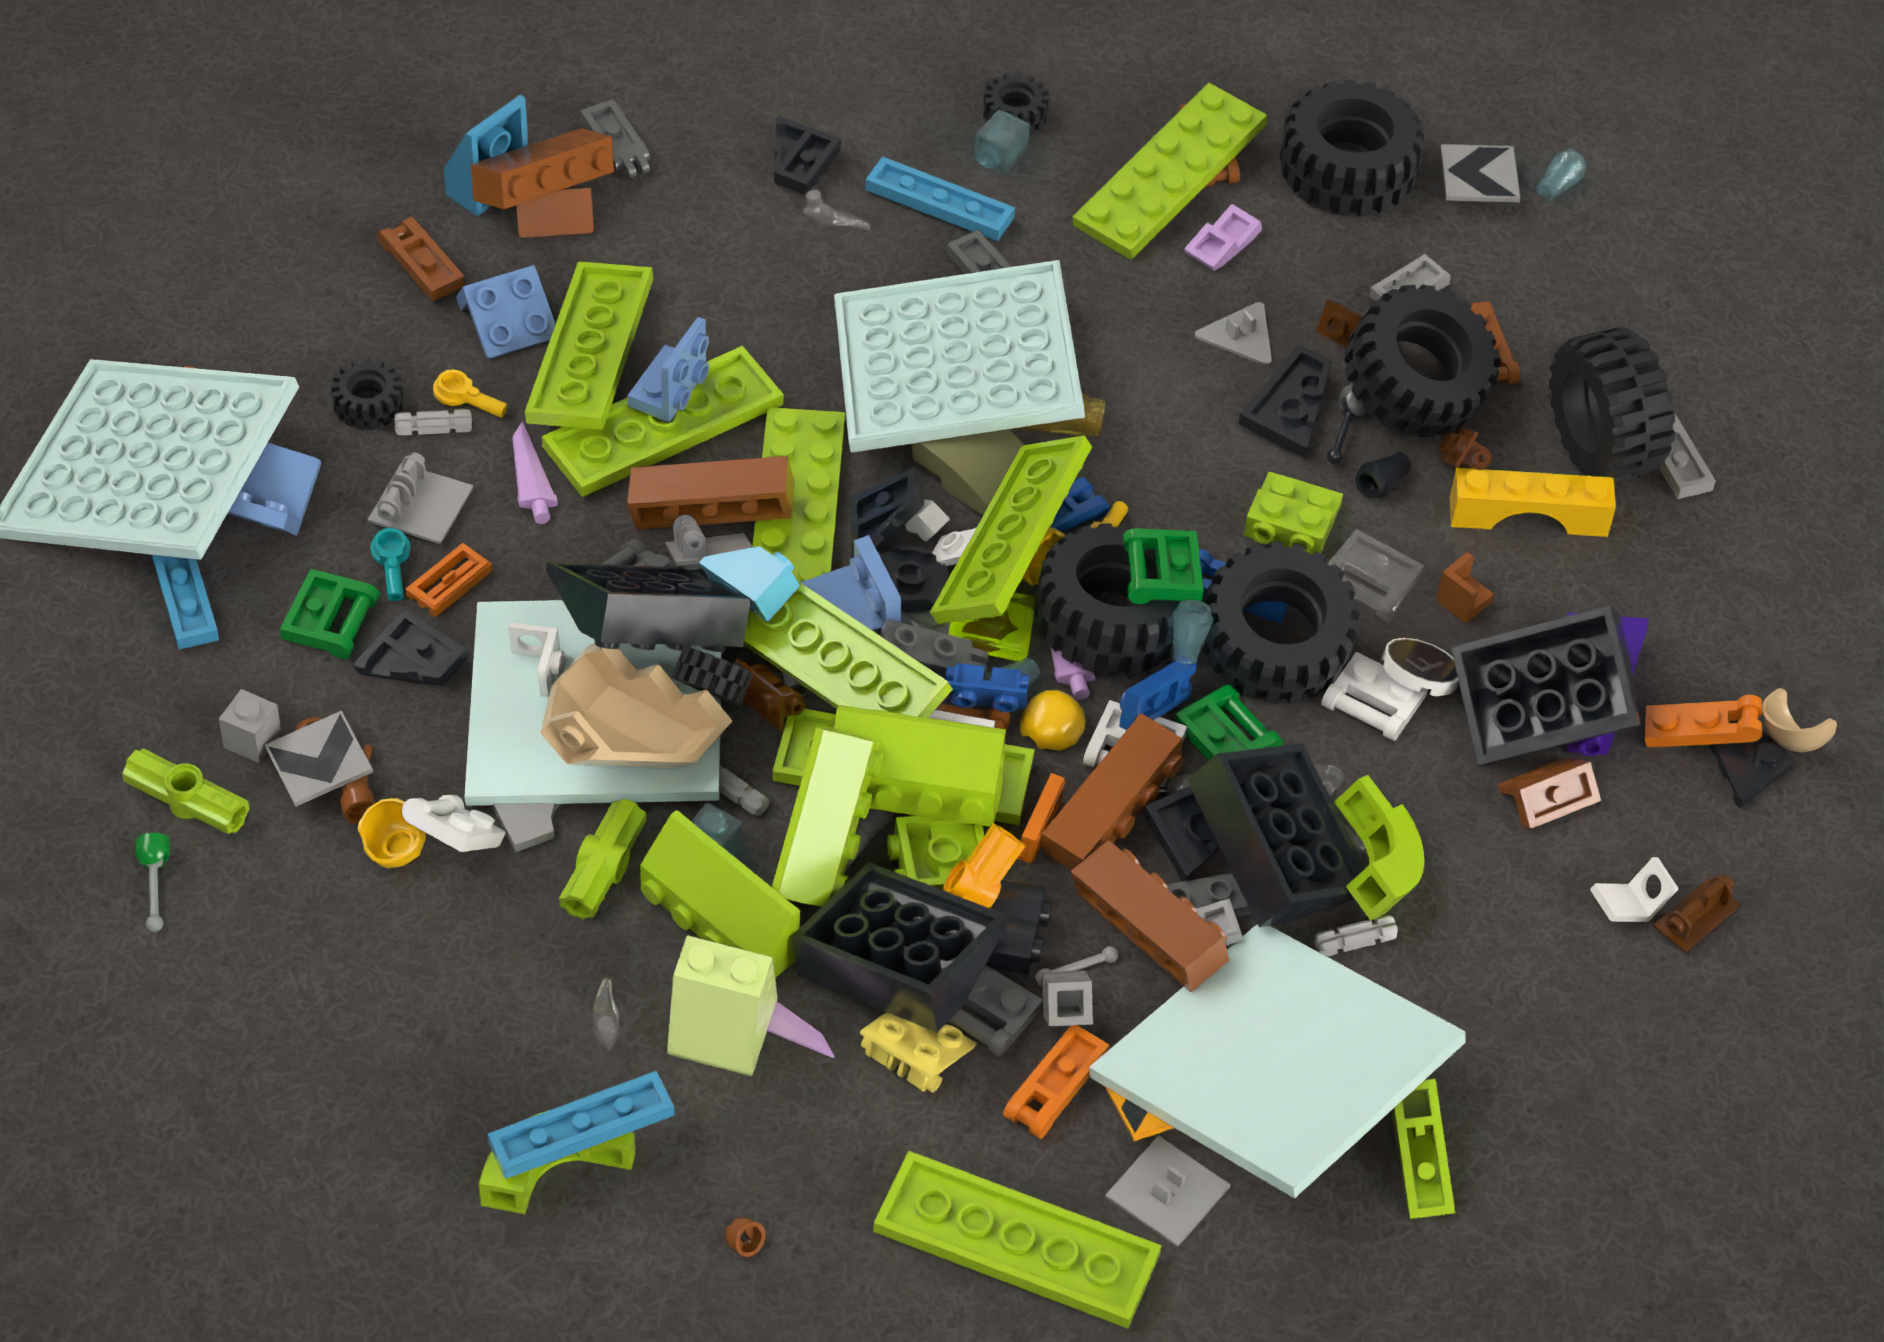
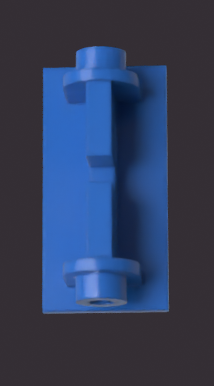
M956 663L955 667L947 666L946 680L953 690L944 699V702H952L955 706L962 708H971L975 705L989 706L1001 712H1014L1026 708L1030 675L1022 674V670L993 667L991 681L983 680L985 666Z

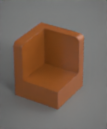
M1468 552L1442 572L1436 598L1439 604L1464 623H1468L1489 606L1494 597V593L1470 576L1474 556Z

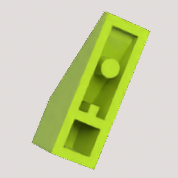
M1436 1079L1424 1080L1391 1110L1410 1219L1455 1213Z

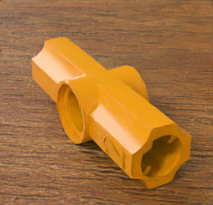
M993 823L968 860L960 861L952 869L944 883L943 891L990 908L1000 892L1001 880L1025 848V845L1011 833Z

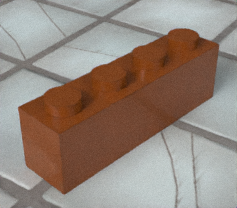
M580 128L471 164L473 201L500 209H507L614 172L612 136Z
M788 456L631 468L627 504L635 529L673 527L674 521L681 515L693 517L697 525L792 518L795 482Z
M1140 713L1043 831V853L1068 869L1073 870L1108 840L1114 843L1118 837L1121 839L1125 838L1131 831L1135 823V816L1139 811L1156 800L1160 791V785L1167 777L1173 778L1181 769L1184 762L1182 738Z
M1108 840L1071 870L1077 894L1188 991L1193 992L1229 961L1225 944L1227 937L1224 931L1215 922L1209 921L1207 923L1203 920L1188 899L1183 896L1178 899L1172 894L1165 881L1154 872L1151 874L1147 873L1141 867L1138 859L1128 849L1121 851Z

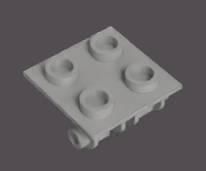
M412 453L404 457L367 520L372 524L386 528H395L405 534L442 544L474 486L426 471L424 457L418 453Z
M681 515L676 518L673 523L674 541L665 542L666 548L676 566L682 565V568L687 570L701 569L702 567L699 562L705 556L752 548L744 533L705 538L695 519L689 515Z

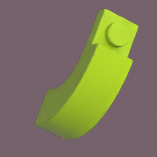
M1366 775L1359 778L1334 803L1361 838L1369 856V866L1352 880L1346 888L1372 921L1387 913L1418 884L1424 869V850L1419 832L1403 804L1393 808L1370 776Z
M629 1132L507 1179L504 1178L491 1151L479 1181L481 1206L525 1214L537 1180L548 1169L563 1162L587 1161L631 1170L635 1158V1133Z

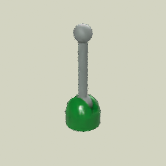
M152 832L142 834L136 838L135 853L140 863L149 869L150 916L146 920V927L151 932H158L163 927V920L159 916L158 868L162 867L169 860L170 839L165 834Z

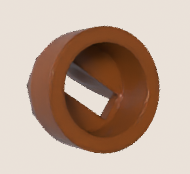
M737 1217L730 1226H727L725 1240L734 1252L743 1257H750L762 1248L765 1241V1229L760 1223L751 1218ZM742 1233L747 1237L743 1243L740 1240Z

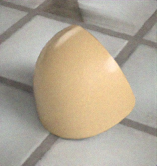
M1782 688L1772 692L1763 702L1762 712L1767 732L1782 748L1801 753L1813 751L1829 742L1835 734L1837 723L1831 718L1815 727L1800 729L1788 710L1787 692Z

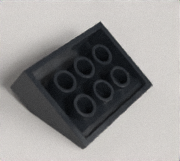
M547 562L546 571L581 633L594 639V644L598 647L619 649L620 643H626L642 650H655L656 644L666 645V647L673 650L682 651L683 646L691 647V645L713 652H725L726 646L743 647L751 599L693 570L680 567Z
M1611 605L1451 647L1478 766L1640 726L1630 656L1620 613Z
M1303 743L1218 753L1187 779L1258 927L1289 923L1354 899L1346 886L1365 869V866Z
M868 862L791 936L798 977L938 1033L964 1006L1008 925L1009 919L1008 915Z

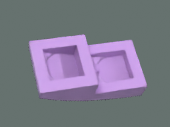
M1231 204L1213 226L1206 223L1185 247L1184 251L1192 258L1215 271L1225 265L1262 230L1261 221Z

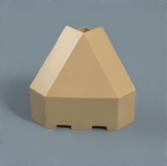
M591 644L552 685L540 733L567 765L675 768L696 763L729 726L732 720L707 690L684 695L659 664L636 670L620 649H606Z

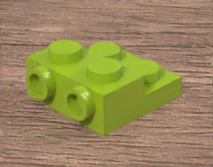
M1269 471L1262 488L1258 489L1247 515L1244 536L1253 538L1262 544L1282 542V547L1292 548L1293 544L1305 546L1304 551L1313 555L1317 551L1321 554L1342 504L1343 494Z
M922 816L896 817L894 835L887 836L889 860H898L899 869L894 870V872L943 890L944 883L952 869L960 861H967L978 843L985 836L983 826Z

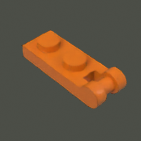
M1744 695L1736 701L1646 706L1645 718L1646 746L1672 747L1755 742L1762 736V723L1758 720V717L1762 715L1763 702L1758 696ZM1739 720L1737 723H1730V721Z
M1071 1025L1009 1100L1004 1109L1003 1116L1013 1123L1022 1122L1029 1127V1133L1042 1139L1052 1127L1055 1119L1089 1079V1067L1109 1050V1044L1078 1025ZM1033 1099L1044 1105L1039 1112L1028 1106Z

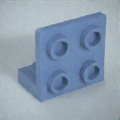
M535 265L463 286L456 296L461 311L466 309L470 311L487 359L541 344L551 339L556 324Z
M697 317L675 348L668 345L663 346L628 394L629 407L667 422L671 421L678 410H683L686 407L692 390L697 384L704 382L709 371V363L706 362L709 337L706 335L705 319Z
M267 443L227 514L297 536L321 466V460Z
M869 535L854 540V558L850 559L849 566L800 582L876 634L881 632V627L886 619L901 622V597Z

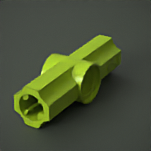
M144 748L140 751L135 750L130 755L122 772V778L125 783L167 803L171 812L176 817L183 819L195 817L228 835L231 832L236 833L241 828L249 811L248 800L204 779L200 769L195 765L188 763L176 765Z
M624 798L620 801H613L594 835L588 834L582 842L576 859V869L559 897L560 906L569 915L583 920L585 918H593L612 883L618 884L622 879L629 864L631 848L646 823V812L641 810L635 802Z

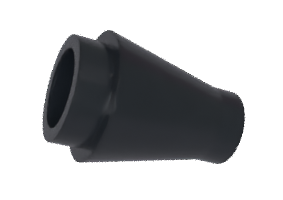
M1397 452L1392 456L1364 463L1355 478L1358 490L1370 499L1385 497L1399 480L1410 472V459L1404 453Z

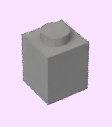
M242 689L219 718L223 747L258 763L268 753L264 745L278 739L282 734L277 704Z
M1086 971L1042 973L1043 1016L1049 1026L1093 1024L1092 981Z

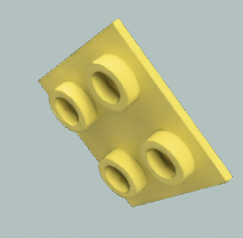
M887 1012L860 1031V1034L864 1036L861 1047L866 1049L865 1054L872 1057L884 1066L887 1065V1069L893 1071L900 1063L897 1075L904 1078L909 1072L906 1080L923 1092L927 1089L932 1093L935 1092L942 1082V1077L938 1074L977 1045L976 1042L963 1035L954 1026L945 1024L936 1033Z

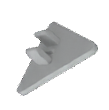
M1256 302L1195 332V338L1264 366L1272 364L1265 308L1261 302Z

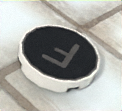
M1399 638L1387 643L1381 659L1384 661L1383 668L1398 684L1420 692L1421 687L1431 689L1429 695L1432 696L1448 695L1457 689L1459 680L1454 658L1446 651L1418 639Z

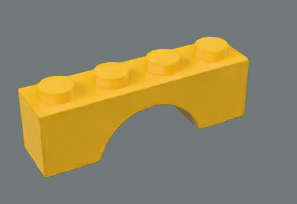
M1456 468L1450 493L1451 527L1492 529L1499 521L1509 516L1520 513H1540L1557 519L1563 524L1567 534L1608 537L1616 509L1614 478Z

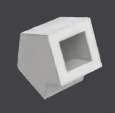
M924 499V506L905 526L909 532L917 533L922 540L927 541L950 518L934 501Z

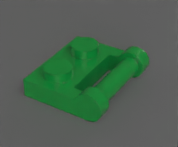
M1133 528L1123 534V547L1128 552L1131 582L1128 584V597L1132 603L1145 604L1151 599L1201 602L1204 590L1197 531ZM1146 549H1155L1158 579H1147L1144 554Z
M310 569L280 627L281 639L325 650L333 657L346 660L354 649L353 640L369 608H373L380 597L379 590L368 583ZM344 599L354 600L339 633L329 632Z
M1231 685L1223 686L1175 714L1174 722L1187 726L1186 737L1208 761L1218 753L1282 746L1283 739L1275 731H1269L1239 700L1240 694ZM1227 710L1254 740L1251 742L1223 711Z

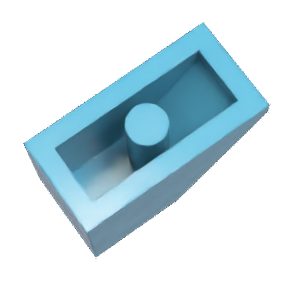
M760 546L705 556L699 562L709 579L750 598L749 609L767 622L800 587L792 574L793 564L781 553L776 552L772 555Z

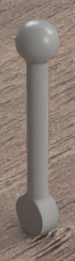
M1108 946L1104 948L1102 953L1053 970L1048 968L1042 969L1035 974V979L1038 985L1042 986V973L1077 971L1103 961L1114 963L1118 959L1119 953L1115 947Z

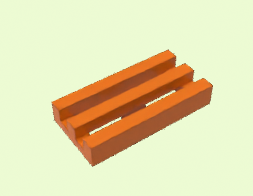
M462 543L406 588V596L411 600L416 599L421 608H428L429 613L436 617L491 573L492 563ZM465 557L469 559L464 564H462L458 569L451 570ZM442 577V581L427 594L423 592Z
M1053 773L1050 774L1022 834L1021 841L1025 848L1017 859L1028 863L1035 862L1042 846V833L1053 821L1062 803L1066 783L1064 777Z

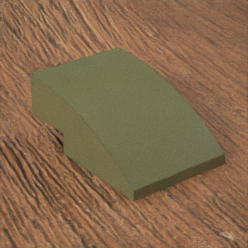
M1009 429L912 443V456L915 462L941 478V486L945 491L984 515L1017 453L1024 444Z

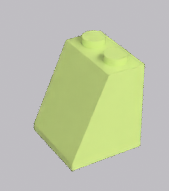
M687 935L673 975L668 1055L752 1076L778 999L772 957Z

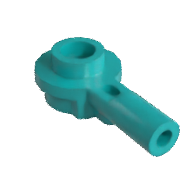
M395 528L380 530L371 541L370 546L372 558L384 566L387 598L389 601H400L404 598L400 564L408 559L411 550L409 539L403 532Z

